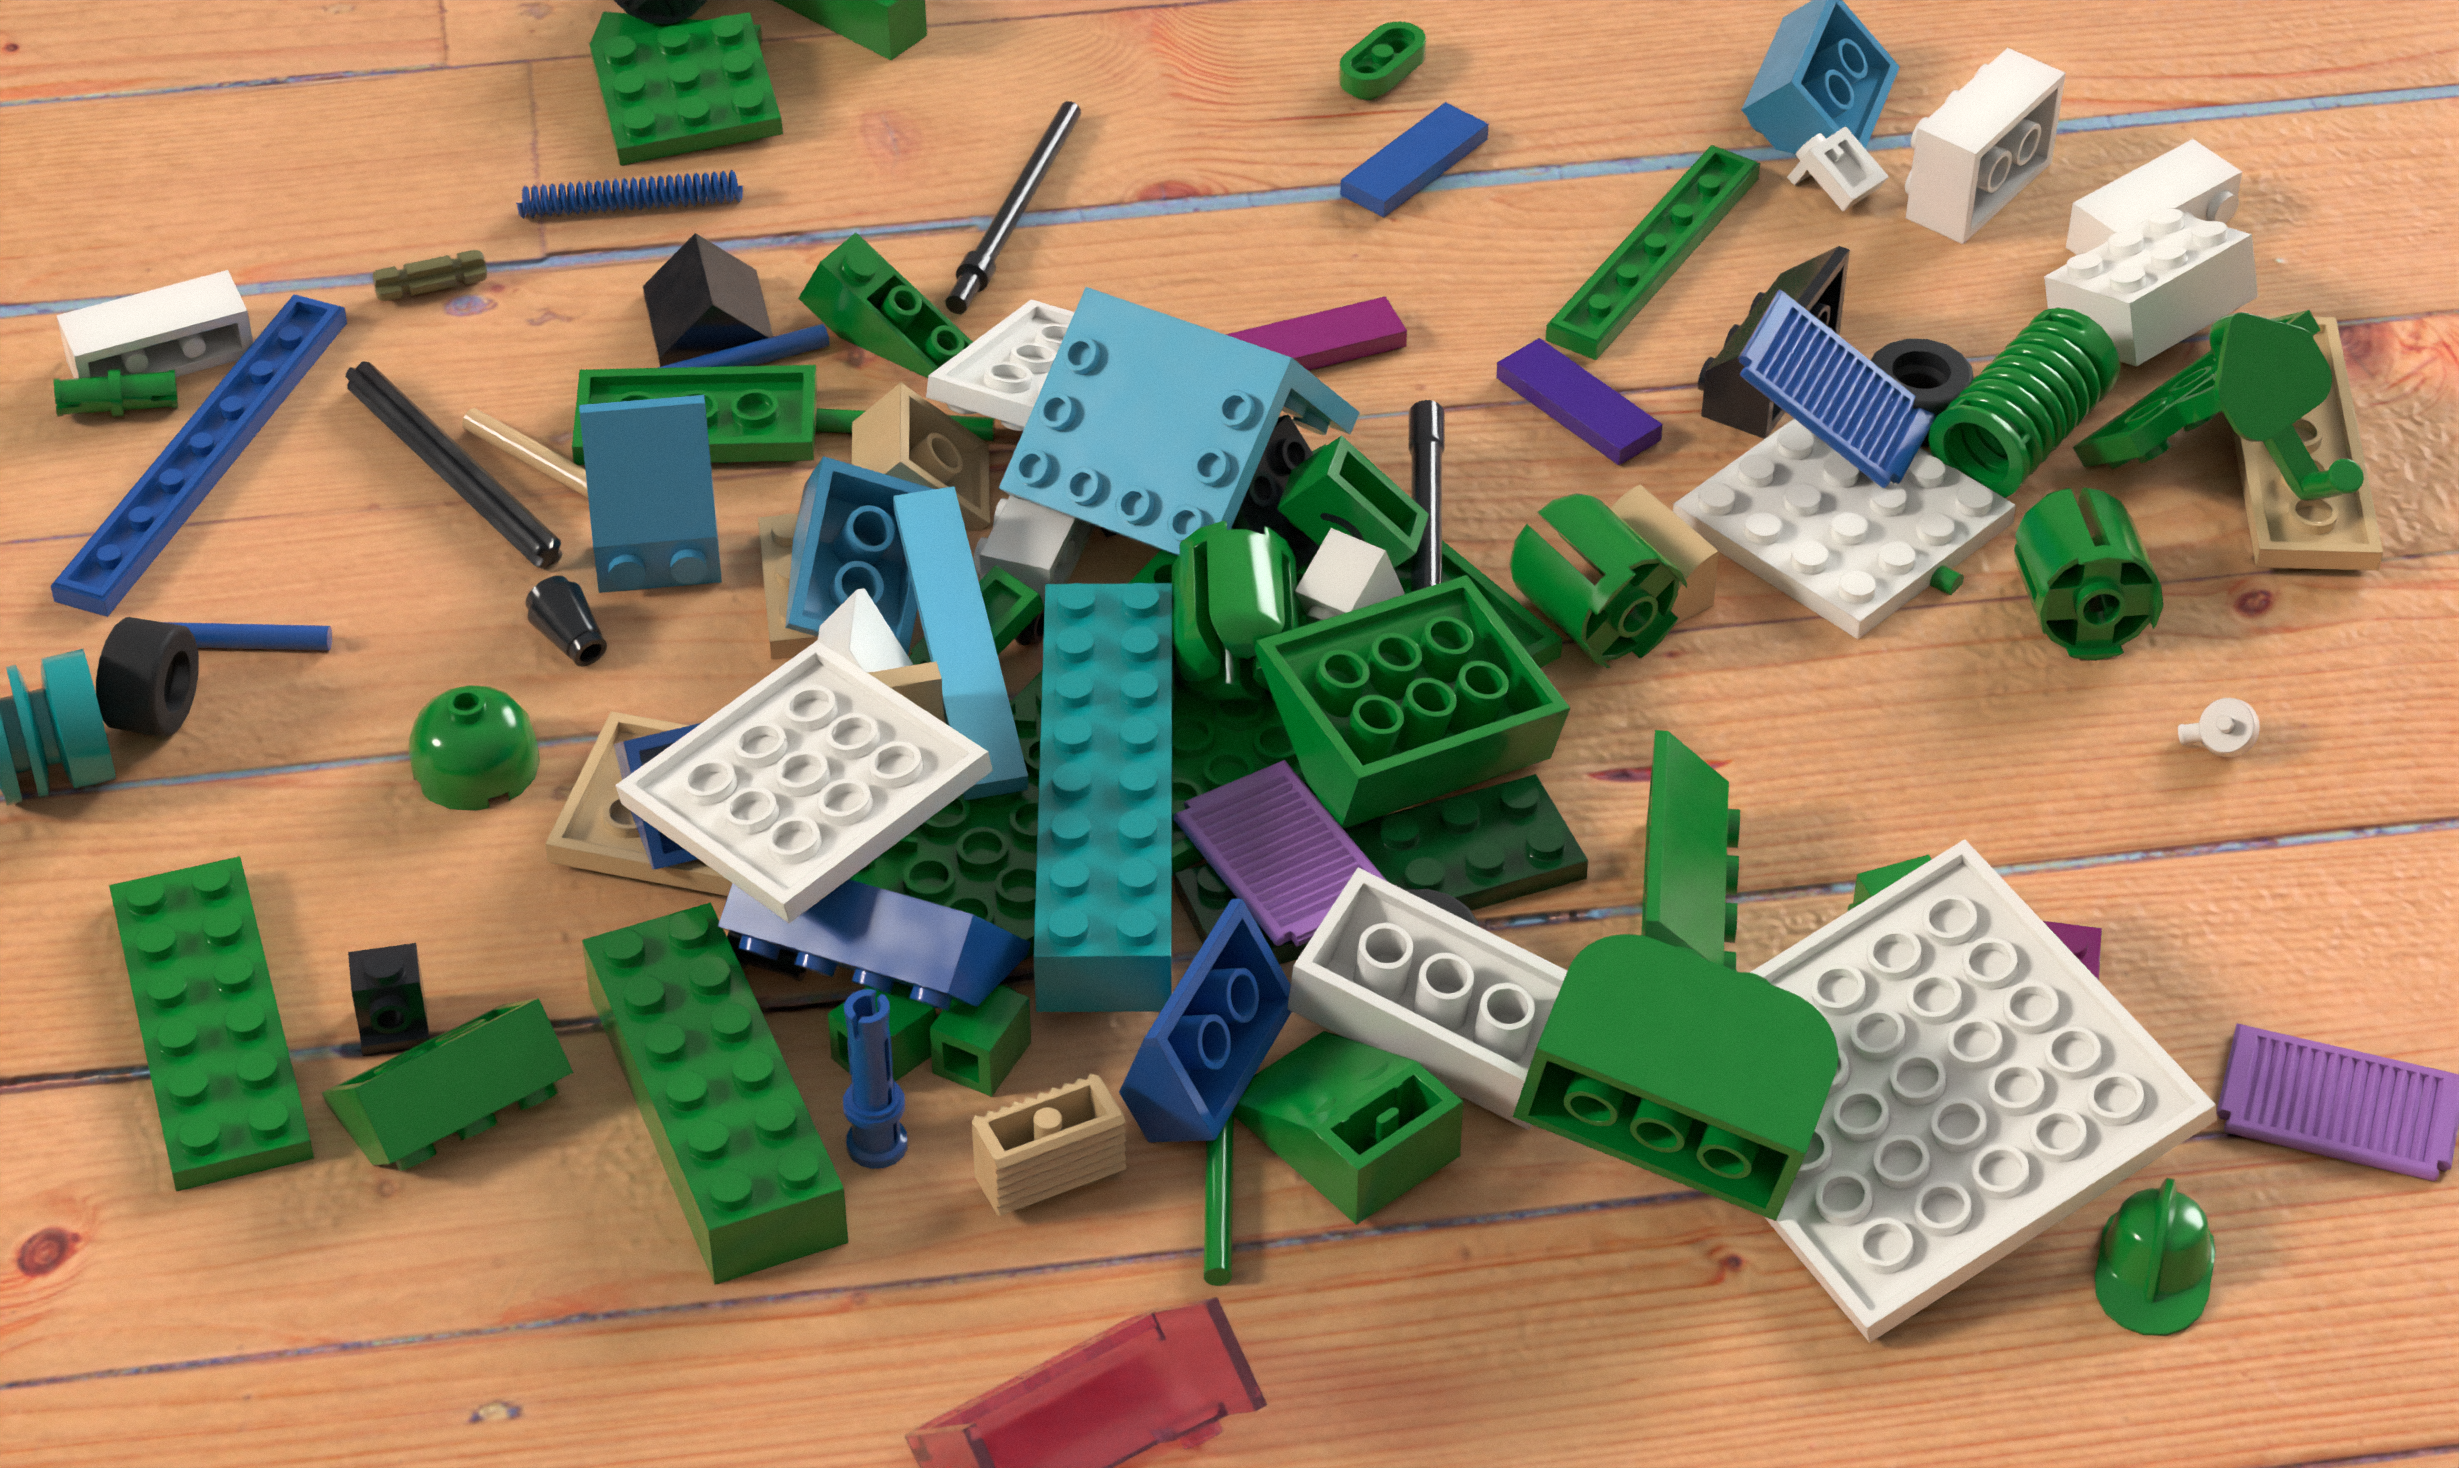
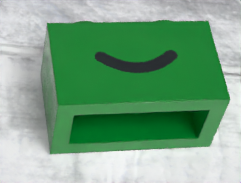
M1342 435L1291 470L1277 508L1295 528L1303 531L1318 546H1321L1329 530L1333 528L1386 550L1393 568L1416 554L1429 516L1420 505Z

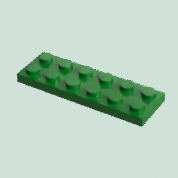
M233 857L109 885L176 1191L314 1159L311 1140L241 857Z

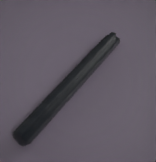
M362 361L356 368L350 367L347 370L345 376L349 380L347 384L348 390L534 566L546 569L551 562L558 563L563 555L559 549L561 540L373 364Z

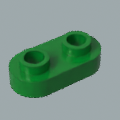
M1400 21L1388 22L1377 27L1341 57L1339 64V84L1341 88L1361 100H1372L1387 93L1424 62L1426 35L1424 31L1414 24Z

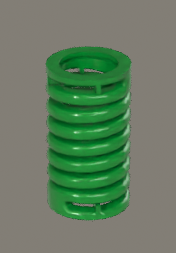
M2058 307L2039 313L1983 369L1981 374L1976 376L1970 385L1961 391L1947 409L1936 417L1929 433L1932 456L1940 459L1945 465L1957 469L2003 498L2012 495L2116 385L2119 380L2121 366L2119 355L2112 339L2099 324L2073 309Z

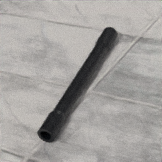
M1431 400L1416 402L1409 410L1411 498L1429 514L1417 552L1411 557V592L1442 583V454L1445 449V412L1439 403Z

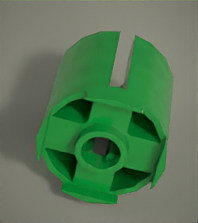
M2083 487L2077 504L2072 490L2067 488L2047 494L2024 514L2015 536L2017 540L2014 547L2015 562L2044 635L2046 633L2051 641L2066 648L2068 655L2072 658L2100 660L2123 654L2124 651L2121 645L2137 637L2149 623H2151L2153 629L2157 626L2164 606L2162 586L2135 523L2120 500L2101 490Z
M1575 493L1554 499L1537 513L1603 577L1594 585L1535 530L1526 524L1515 539L1509 562L1512 579L1516 587L1579 645L1581 650L1595 663L1611 668L1605 662L1606 660L1618 659L1631 652L1639 658L1647 655L1663 641L1678 620V617L1671 612V609L1678 596L1679 581L1687 588L1682 571L1655 550L1601 500L1593 496ZM1635 606L1634 610L1628 616H1626L1628 612Z
M1221 521L1197 529L1181 541L1179 545V555L1172 566L1174 664L1185 681H1189L1191 688L1211 701L1244 704L1260 700L1263 697L1264 689L1271 692L1254 650L1257 640L1299 628L1298 601L1295 593L1297 588L1295 556L1287 541L1270 528L1265 527V535L1247 529L1227 530V521Z

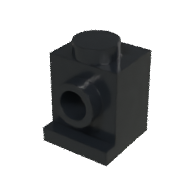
M416 943L348 952L351 992L360 1034L362 1056L409 1050L430 1040L426 997Z

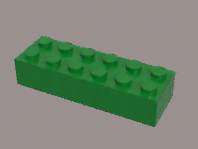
M710 902L583 939L582 945L589 995L712 1280L716 1285L849 1242L844 1187L723 928L718 927L719 919Z

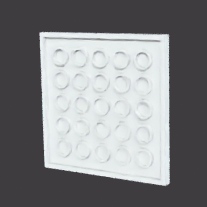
M1965 839L1750 972L1765 978L1771 985L1792 992L1812 1004L1827 1020L1837 1041L1838 1066L1806 1156L1777 1220L1774 1221L1766 1217L1765 1219L1869 1343L2217 1121L2216 1104Z

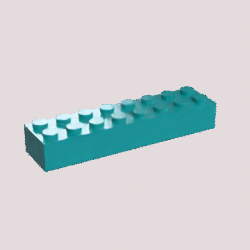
M1172 583L1045 584L1034 933L1036 1012L1162 1011L1172 995Z

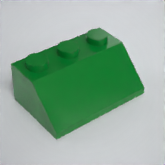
M536 998L495 1007L321 1093L327 1106L372 1165H384L395 1162L398 1170L402 1171L436 1155L437 1151L433 1143L454 1132H457L460 1140H465L498 1124L494 1112L516 1101L520 1109L524 1110L558 1094V1090L554 1082L574 1072L540 999Z

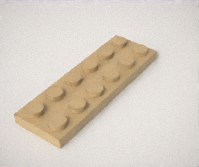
M2260 316V317L2272 319V318H2276V317H2280V316ZM2314 317L2321 331L2316 333L2313 338L2330 366L2332 386L2327 398L2320 405L2292 425L2319 471L2329 470L2333 462L2339 459H2350L2361 467L2364 481L2360 489L2351 494H2342L2337 497L2313 501L2301 500L2288 486L2263 441L2252 442L2245 440L2232 428L2256 567L2280 569L2379 571L2383 549L2336 317Z

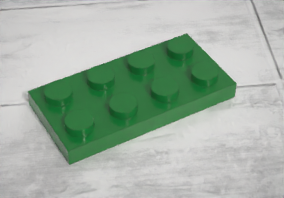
M816 365L579 369L572 440L573 461L577 465H585L579 405L704 395L711 462H790L814 460L817 399Z

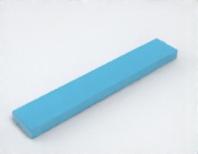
M955 487L893 496L894 512L931 662L937 661L942 678L945 722L948 726L987 750L993 768L991 773L963 793L964 800L1028 790V773Z

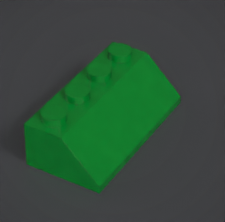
M1655 730L1646 824L1641 936L1650 937L1674 947L1681 946L1693 949L1705 959L1736 971V952L1724 951V942L1735 943L1738 903H1725V894H1737L1739 856L1727 855V848H1738L1740 809L1728 808L1729 781L1669 731Z

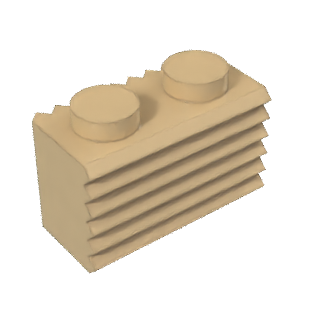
M1091 1073L1087 1080L1077 1078L1074 1085L1064 1083L1062 1089L1052 1087L1049 1094L1039 1092L1036 1099L1026 1097L1024 1103L1014 1101L1011 1108L1001 1106L998 1113L988 1110L985 1117L975 1115L972 1121L975 1178L997 1216L1018 1209L1028 1208L1036 1202L1080 1186L1090 1185L1098 1179L1127 1169L1125 1160H1127L1125 1151L1127 1150L1124 1142L1127 1141L1124 1135L1126 1133L1124 1115L1100 1076Z

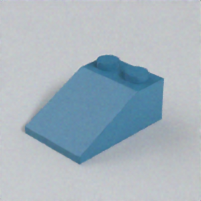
M704 395L579 405L599 593L721 583L718 529Z
M823 456L806 481L793 537L785 628L818 637L820 625L856 590L865 588L908 655L918 607L894 512L893 496L934 489Z

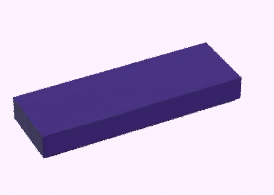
M1541 338L1497 362L1496 378L1617 465L1623 464L1662 439V423Z

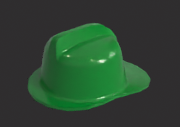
M2166 1178L2160 1188L2137 1191L2122 1202L2118 1212L2109 1217L2102 1232L2095 1272L2096 1297L2105 1314L2121 1327L2141 1335L2167 1336L2187 1329L2201 1317L2209 1298L2216 1253L2214 1237L2209 1231L2208 1219L2197 1202L2185 1194L2177 1192L2175 1179Z

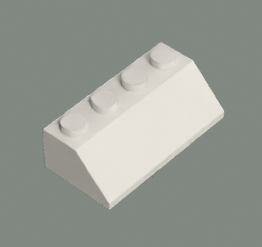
M1357 868L1293 965L1288 1009L1342 1037L1417 1061L1452 1092L1529 1130L1532 1124L1514 1118L1513 1114L1537 1044L1567 974V970L1365 870Z

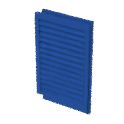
M1781 289L1775 294L1738 357L1739 362L1745 366L1740 373L1743 379L1882 488H1886L1890 481L1893 484H1899L1902 481L1936 418L1934 417L1935 414L1922 408L1913 409L1915 395Z

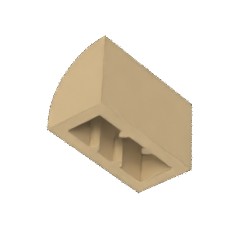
M1641 484L1632 488L1617 500L1610 509L1663 557L1670 560L1682 571L1687 588L1679 581L1678 596L1671 609V612L1678 617L1675 624L1677 625L1714 606L1719 551Z

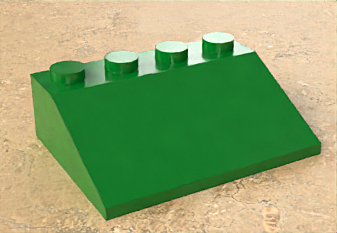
M1467 575L1257 640L1254 648L1307 784L1343 829L1550 759L1570 711L1566 701Z

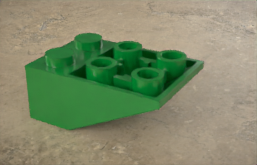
M1326 1031L1316 1035L1255 1074L1232 1111L1239 1121L1356 1225L1460 1157L1463 1101L1415 1060Z

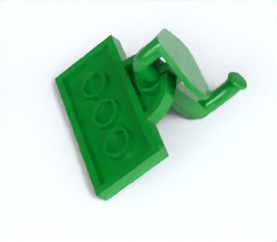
M2310 310L2272 319L2245 312H2238L2219 318L2212 324L2209 333L2211 351L2072 447L2084 468L2108 463L2110 468L2114 469L2134 458H2137L2139 463H2145L2158 457L2172 446L2168 438L2182 428L2185 432L2198 428L2211 420L2218 412L2223 411L2231 427L2240 437L2252 442L2263 441L2288 486L2301 500L2313 501L2337 497L2342 494H2351L2358 491L2364 481L2361 467L2350 459H2339L2333 462L2329 470L2319 471L2292 425L2320 405L2327 398L2332 386L2330 366L2313 338L2321 329Z

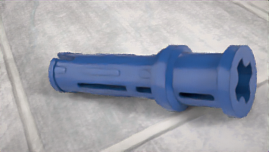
M871 989L854 992L844 1003L852 1084L847 1088L843 1096V1111L847 1120L852 1124L846 1135L847 1153L850 1158L860 1166L879 1169L894 1165L901 1160L908 1149L907 1131L899 1122L905 1111V1096L901 1087L894 1081L892 1073L893 1060L891 1033L889 1030V1001L881 993L877 998V1012L875 1002L876 991Z

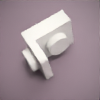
M1845 126L1827 139L1822 133H1819L1807 141L1797 151L1796 156L1800 162L1787 178L1796 186L1812 175L1844 212L1879 189L1889 176Z

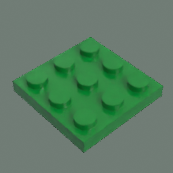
M750 12L725 15L700 22L672 25L662 29L625 36H614L609 39L589 42L592 62L620 165L783 134L781 115Z

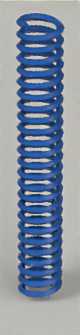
M733 170L729 172V178L722 171L720 173V181L717 173L714 171L711 174V184L709 175L704 172L702 175V185L700 176L697 173L693 175V185L691 176L687 173L684 176V186L682 177L679 174L675 177V186L672 176L668 175L666 177V187L664 178L660 175L657 178V188L655 179L652 176L648 179V188L645 178L641 177L639 179V189L637 180L633 177L630 180V190L628 181L623 178L621 181V191L617 179L612 181V191L610 182L606 179L603 182V192L601 183L596 180L594 183V193L592 183L588 180L585 183V194L583 184L579 181L576 184V195L574 185L571 182L567 185V195L564 184L561 182L558 185V196L556 186L552 183L549 186V197L547 187L542 184L540 187V198L537 186L533 185L531 187V199L529 189L524 185L522 188V203L516 204L518 213L523 219L526 217L527 212L533 218L536 215V211L542 218L545 210L551 217L554 214V209L559 216L563 213V209L569 216L572 208L578 215L581 212V207L583 212L587 214L590 211V206L595 214L598 212L599 206L605 213L608 210V205L610 210L614 212L617 209V204L623 212L626 208V203L631 211L634 209L635 203L637 208L641 210L644 207V202L650 210L653 206V201L658 209L661 207L662 201L664 206L668 208L671 205V200L672 204L677 208L680 204V199L685 207L688 205L689 199L691 204L695 206L698 198L703 206L707 198L709 203L713 205L716 197L720 204L724 202L725 197L731 204L734 196L738 203L741 202L743 185L738 186L736 173Z

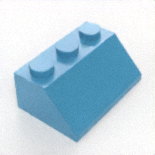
M1811 0L1783 17L1741 110L1747 116L1754 130L1763 134L1776 150L1796 154L1815 135L1822 133L1827 139L1845 126L1866 149L1900 66L1843 0Z

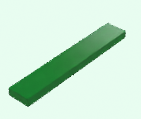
M1711 145L1546 325L1545 341L1597 360L1759 179L1760 163Z

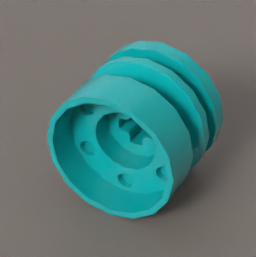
M84 649L41 658L42 688L32 691L28 690L17 666H7L6 670L13 695L0 698V790L5 797L7 806L23 802L16 774L30 770L33 772L39 798L49 796L48 766L59 763L62 764L68 780L74 789L115 780L116 774Z

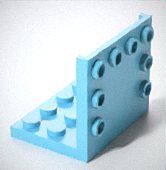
M1085 287L999 489L1018 499L1020 497L1178 556L1181 541L1197 529L1221 521H1227V530L1231 529L1281 411L1293 415V422L1298 426L1320 435H1326L1329 427L1351 434L1360 412L1292 357Z

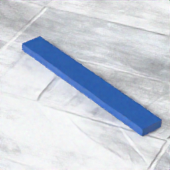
M293 294L52 583L51 591L54 602L106 617L111 614L347 324L345 307Z

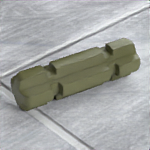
M471 250L457 253V258L454 259L447 255L403 264L404 269L397 270L395 266L379 269L373 272L372 276L377 298L381 301H389L403 298V293L409 292L413 296L456 287V282L463 281L465 285L484 281L487 278V267L482 252Z

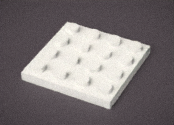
M1031 299L928 375L926 398L946 403L947 407L954 412L982 414L1001 420L1002 425L1009 429L1023 431L1075 312Z
M1792 419L1673 504V512L1719 552L1856 639L1861 638L1929 587L1933 573L1940 566L1953 569L2013 524L2016 505L1957 469L1945 465L1940 459L1933 457L1932 454L1922 448L1918 449L1902 481L1899 484H1893L1890 481L1886 488H1882L1795 419Z
M817 640L615 786L623 806L786 922L791 923L991 773L993 768L987 750Z

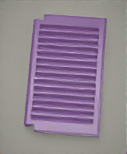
M1285 760L1185 801L1184 807L1186 810L1177 812L1173 818L1237 899H1243L1252 917L1276 946H1280L1290 940L1296 946L1309 942L1357 868L1387 881Z
M2236 1024L2218 1103L2217 1116L2220 1119L2227 1120L2224 1125L2226 1133L2436 1181L2439 1176V1170H2450L2452 1166L2459 1127V1074Z

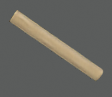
M476 408L470 409L464 415L462 426L465 430L588 498L586 471L583 467Z

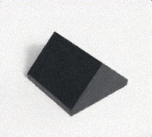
M696 233L643 285V295L660 367L774 337L756 269Z

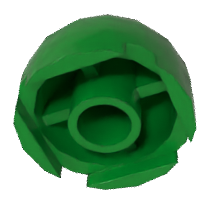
M468 685L453 688L432 698L419 712L409 737V758L414 780L416 779L421 784L422 794L429 801L449 809L470 811L490 808L488 799L499 797L508 792L510 801L521 795L532 783L540 763L538 744L528 713L507 693L490 686Z

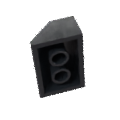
M1838 246L1780 273L1766 293L1759 292L1756 295L1747 318L1741 325L1734 324L1721 352L1716 358L1709 357L1701 369L1698 389L1703 391L1702 417L1763 439L1768 437L1785 414V411L1740 376L1745 366L1739 362L1738 357L1775 294L1780 289L1840 336L1850 249Z

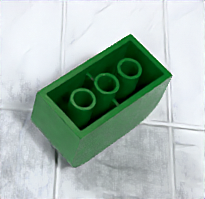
M1634 934L1612 935L1589 944L1572 961L1537 1044L1513 1117L1776 1221L1806 1156L1838 1066L1837 1041L1827 1020L1812 1004L1792 992L1771 985L1769 981L1757 974L1735 971L1705 959L1693 949L1681 946L1674 947L1650 937Z

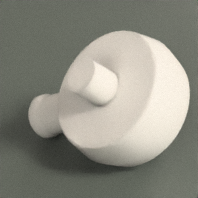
M2236 698L2216 700L2203 711L2199 723L2180 724L2178 726V736L2182 745L2202 741L2210 752L2221 757H2236L2248 752L2256 743L2259 735V719L2256 712L2248 703Z

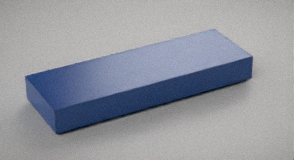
M1445 102L1342 178L1340 195L1384 218L1488 140L1489 124Z

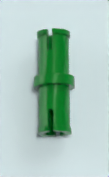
M120 369L108 370V376L54 378L57 417L68 414L111 411L112 417L124 416V410L164 407L178 408L175 370L121 375Z

